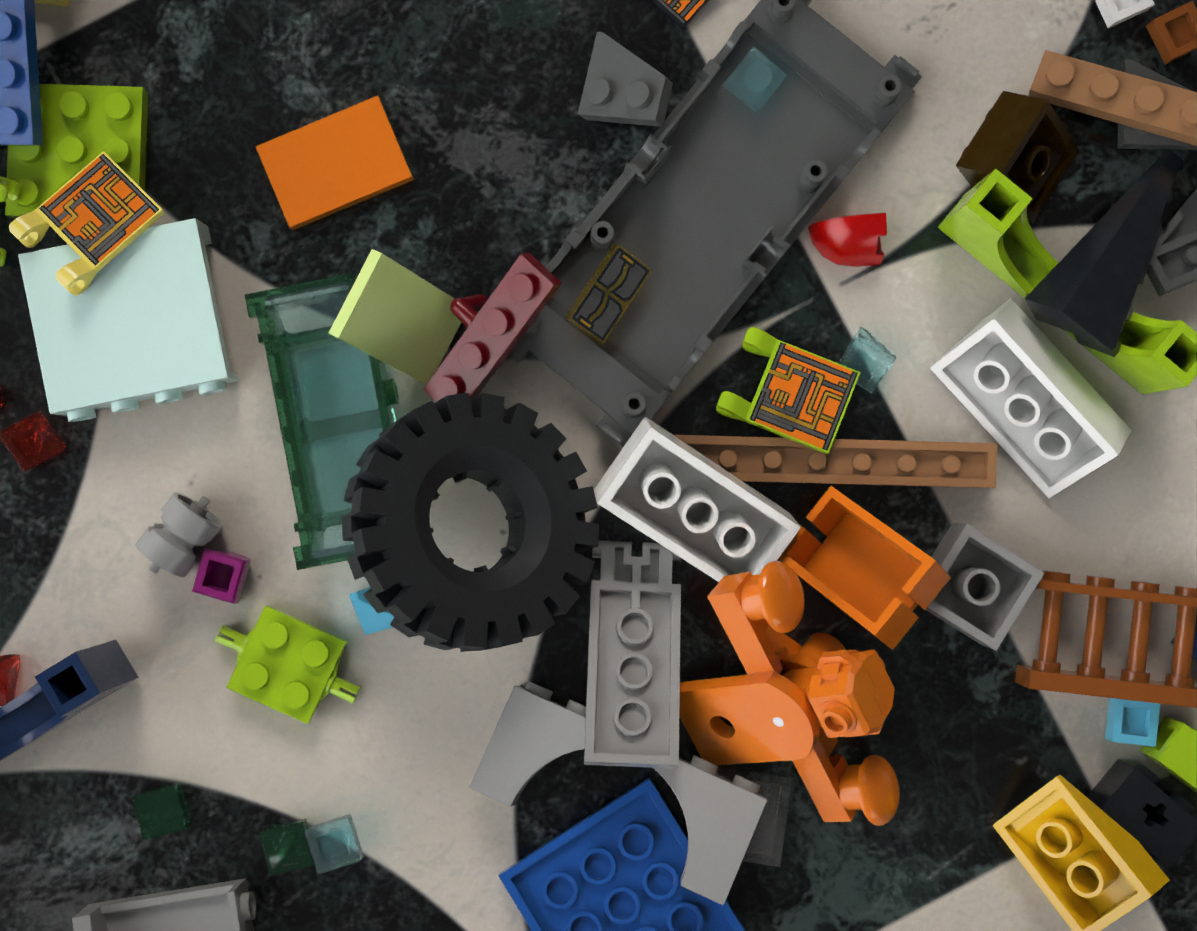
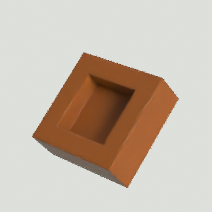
M1193 1L1153 19L1146 25L1165 65L1197 50V9Z

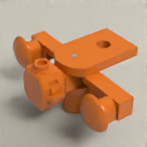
M772 561L764 566L761 574L752 575L751 572L724 576L707 597L747 674L680 682L679 717L701 758L715 765L792 760L824 822H851L857 810H862L872 824L876 826L887 824L896 814L900 796L898 779L890 763L879 755H869L859 765H848L843 754L829 757L838 743L836 737L880 734L886 717L893 707L895 691L886 672L883 660L874 649L865 651L846 650L838 639L826 633L810 635L803 646L785 635L784 633L791 632L798 626L805 606L802 584L797 574L787 564L780 561ZM719 716L729 720L733 727L725 724Z

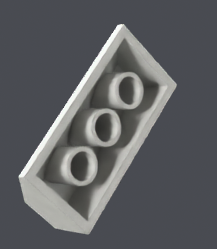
M1011 298L979 322L930 367L936 376L1048 498H1051L1118 456L1132 431Z

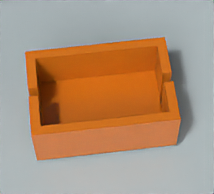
M830 486L805 517L827 538L821 544L810 532L801 526L778 560L791 567L798 577L893 650L919 618L913 610L917 605L926 610L951 577L935 559L837 489Z

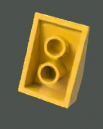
M1061 775L1056 776L993 824V827L1073 931H1101L1152 897L1170 881L1137 839Z

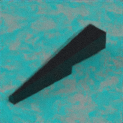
M1166 150L1027 295L1025 301L1036 320L1073 333L1078 344L1113 357L1118 354L1121 347L1119 337L1125 321H1130L1133 313L1131 305L1138 284H1143L1162 230L1161 217L1165 206L1170 205L1173 198L1172 186L1177 172L1182 171L1184 166L1183 160L1170 150Z

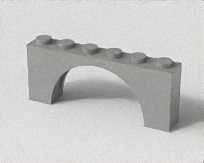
M530 681L526 688L514 685L469 788L510 807L516 804L528 782L545 765L564 754L585 748L586 706L569 699L565 707L550 700L553 691ZM693 756L691 763L679 758L677 769L653 768L673 790L686 821L688 850L685 867L680 879V886L724 906L767 802L765 796L758 794L761 785L737 774L733 782L716 775L719 766L697 756Z

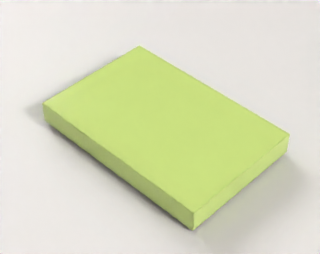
M372 249L329 334L419 382L427 384L437 371L461 321L450 310V304L454 300L453 297L383 253Z

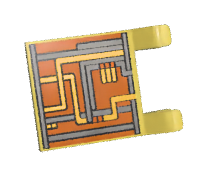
M103 151L36 210L13 220L9 225V230L25 247L33 248L42 240L49 226H51L81 257L63 266L56 273L57 281L72 295L76 296L88 288L97 272L163 216L165 212Z

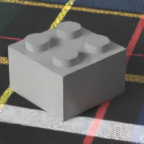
M952 523L931 556L951 578L926 610L977 643L997 651L1045 573L970 525Z

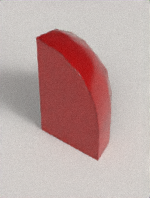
M886 213L843 216L819 221L808 226L812 244L824 258L837 265L851 267L881 265L885 254L881 251L880 236H887Z

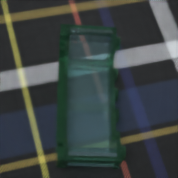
M355 273L244 294L249 318L257 317L260 329V334H257L260 344L265 345L298 523H294L295 532L299 533L301 546L293 547L297 570L347 561L346 557L356 553L353 541H343L342 517L351 513L352 506L351 503L343 501L348 481L359 473L361 468L356 463L367 446L380 438L378 434L396 421L393 405L399 404V394L395 379H388L385 363L329 334L358 277Z

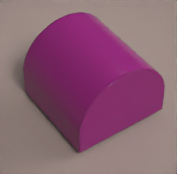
M204 548L192 592L233 604L239 603L251 559L229 551Z

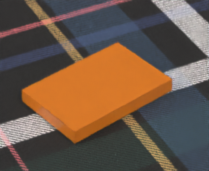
M378 95L255 146L291 230L301 228L414 180Z

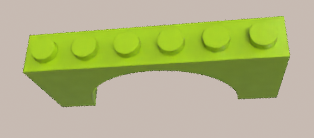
M994 169L962 196L939 224L938 228L1025 299L1058 262L1040 243L1029 224L1027 205L1033 198L1000 171ZM1133 312L1130 321H1125L1119 337L1121 347L1115 357L1082 345L1142 395L1188 387L1197 376V332L1182 320H1159ZM1063 330L1068 335H1070L1074 340H1076L1073 333Z

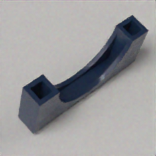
M117 640L74 652L36 675L37 684L0 708V761L139 678Z

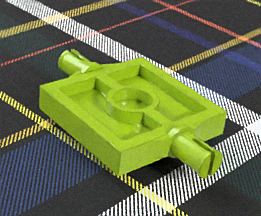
M269 605L264 606L255 627L247 636L226 627V625H222L218 632L230 638L216 635V643L239 652L237 655V665L226 688L307 725L311 723L320 702L329 693L353 704L357 696L347 691L354 694H359L361 686L337 677L339 661L348 641Z

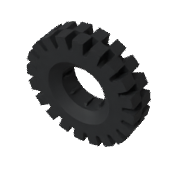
M468 393L446 395L436 403H433L431 400L419 406L378 434L380 438L367 446L356 463L361 468L359 473L348 481L343 501L351 503L352 506L351 513L342 517L343 541H353L356 553L346 557L355 580L361 577L366 578L371 589L363 594L377 613L388 610L394 616L390 624L392 627L409 638L418 635L425 637L424 645L442 650L460 648V652L483 651L523 642V638L537 636L555 624L553 616L566 614L580 596L573 590V587L588 582L595 563L584 556L585 550L598 547L599 524L589 523L585 520L586 512L598 508L593 486L579 489L575 479L587 472L577 452L563 457L558 448L567 438L552 423L538 429L534 426L538 412L521 403L506 409L504 408L505 397L482 393L470 400ZM453 478L455 483H459L469 478L484 484L489 492L493 491L499 498L506 511L505 518L509 524L507 545L501 549L500 553L502 556L499 561L489 570L486 565L474 568V571L458 567L453 564L454 559L451 557L446 558L434 541L432 536L434 530L430 528L429 517L431 503L438 499L440 494L437 490L447 479Z

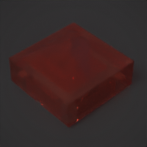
M41 410L0 431V440L24 472L63 452L66 447Z

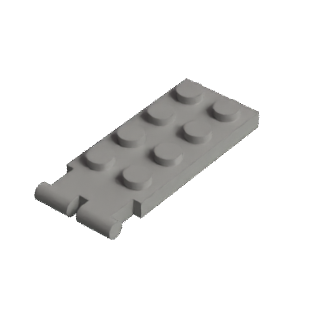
M598 540V547L592 548V558H601L600 581L591 580L584 765L677 769L679 766L681 584H672V561L681 562V557L659 543L642 542V557L631 556L632 542Z

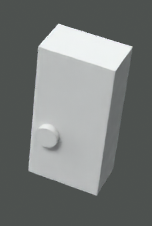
M647 417L643 418L594 489L597 504L718 582L727 575L751 572L752 575L761 574L766 564L778 560L801 528L788 511Z

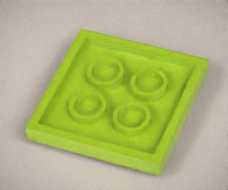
M39 84L43 145H8L7 178L19 182L21 191L18 200L7 198L5 215L16 219L36 210L103 151L145 191L148 91L143 87Z

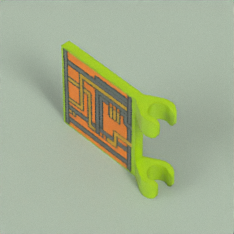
M750 327L742 342V348L756 355L770 357L752 403L732 392L724 391L719 398L716 411L723 416L747 422L828 455L861 372L778 340L759 328Z

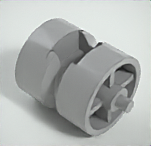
M177 492L172 494L161 509L163 513L161 519L164 524L155 523L153 527L149 526L136 543L137 549L153 562L149 568L152 572L157 573L162 568L173 575L186 577L198 560L196 556L198 550L195 545L205 546L206 543H211L223 527L222 522L206 508L210 502L208 498L202 496L199 502Z

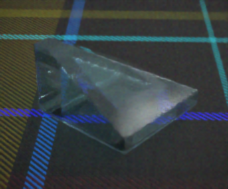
M860 326L838 364L861 372L856 384L872 393L896 360V356L869 331Z

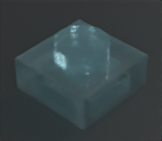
M753 46L724 82L723 86L757 113L787 77V74Z
M351 814L310 826L305 830L318 874L359 862L364 857Z

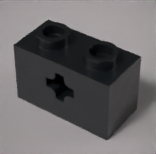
M1118 759L1086 797L1137 839L1152 858L1170 869L1197 838V820L1191 816L1196 809L1177 793L1172 791L1167 795L1158 788L1157 785L1161 779L1140 762L1133 767ZM1145 806L1150 809L1147 814L1142 810Z

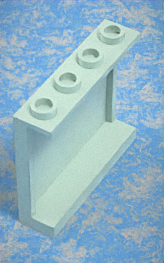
M193 218L149 227L97 272L88 288L76 296L72 295L56 279V273L59 269L81 258L68 244L18 254L50 414L67 416L68 422L84 421L96 418L95 410L111 407L112 413L133 411L140 408L139 401L155 398L156 404L171 403L183 400L182 392L199 389L200 395L215 394L226 391V383L239 381L238 374L230 371L205 247V245L212 244L208 226Z

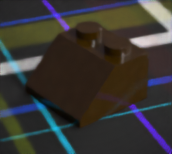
M1003 91L992 109L987 113L985 120L969 145L964 149L956 167L971 187H974L994 169L1000 171L1033 198L1027 205V218L1029 224L1033 225L1076 158L1079 149L1048 100Z

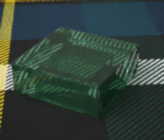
M180 783L138 793L132 797L143 840L186 830L191 826Z

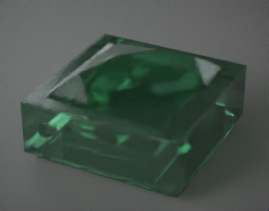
M306 818L263 828L259 832L269 876L315 864L316 859Z

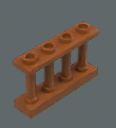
M1043 571L1045 574L1036 586L1037 589L1045 590L1038 659H1033L1032 666L1017 665L1016 683L1029 689L1197 708V686H1194L1195 678L1190 677L1197 616V588L1175 586L1174 594L1159 593L1160 584L1131 581L1130 589L1114 587L1115 579L1087 576L1086 584L1070 582L1071 574ZM1064 592L1089 595L1082 664H1077V671L1060 670L1061 663L1056 662ZM1108 597L1134 600L1127 668L1121 669V677L1105 675L1106 668L1101 667ZM1153 602L1178 605L1171 674H1166L1165 682L1150 680V673L1146 672Z

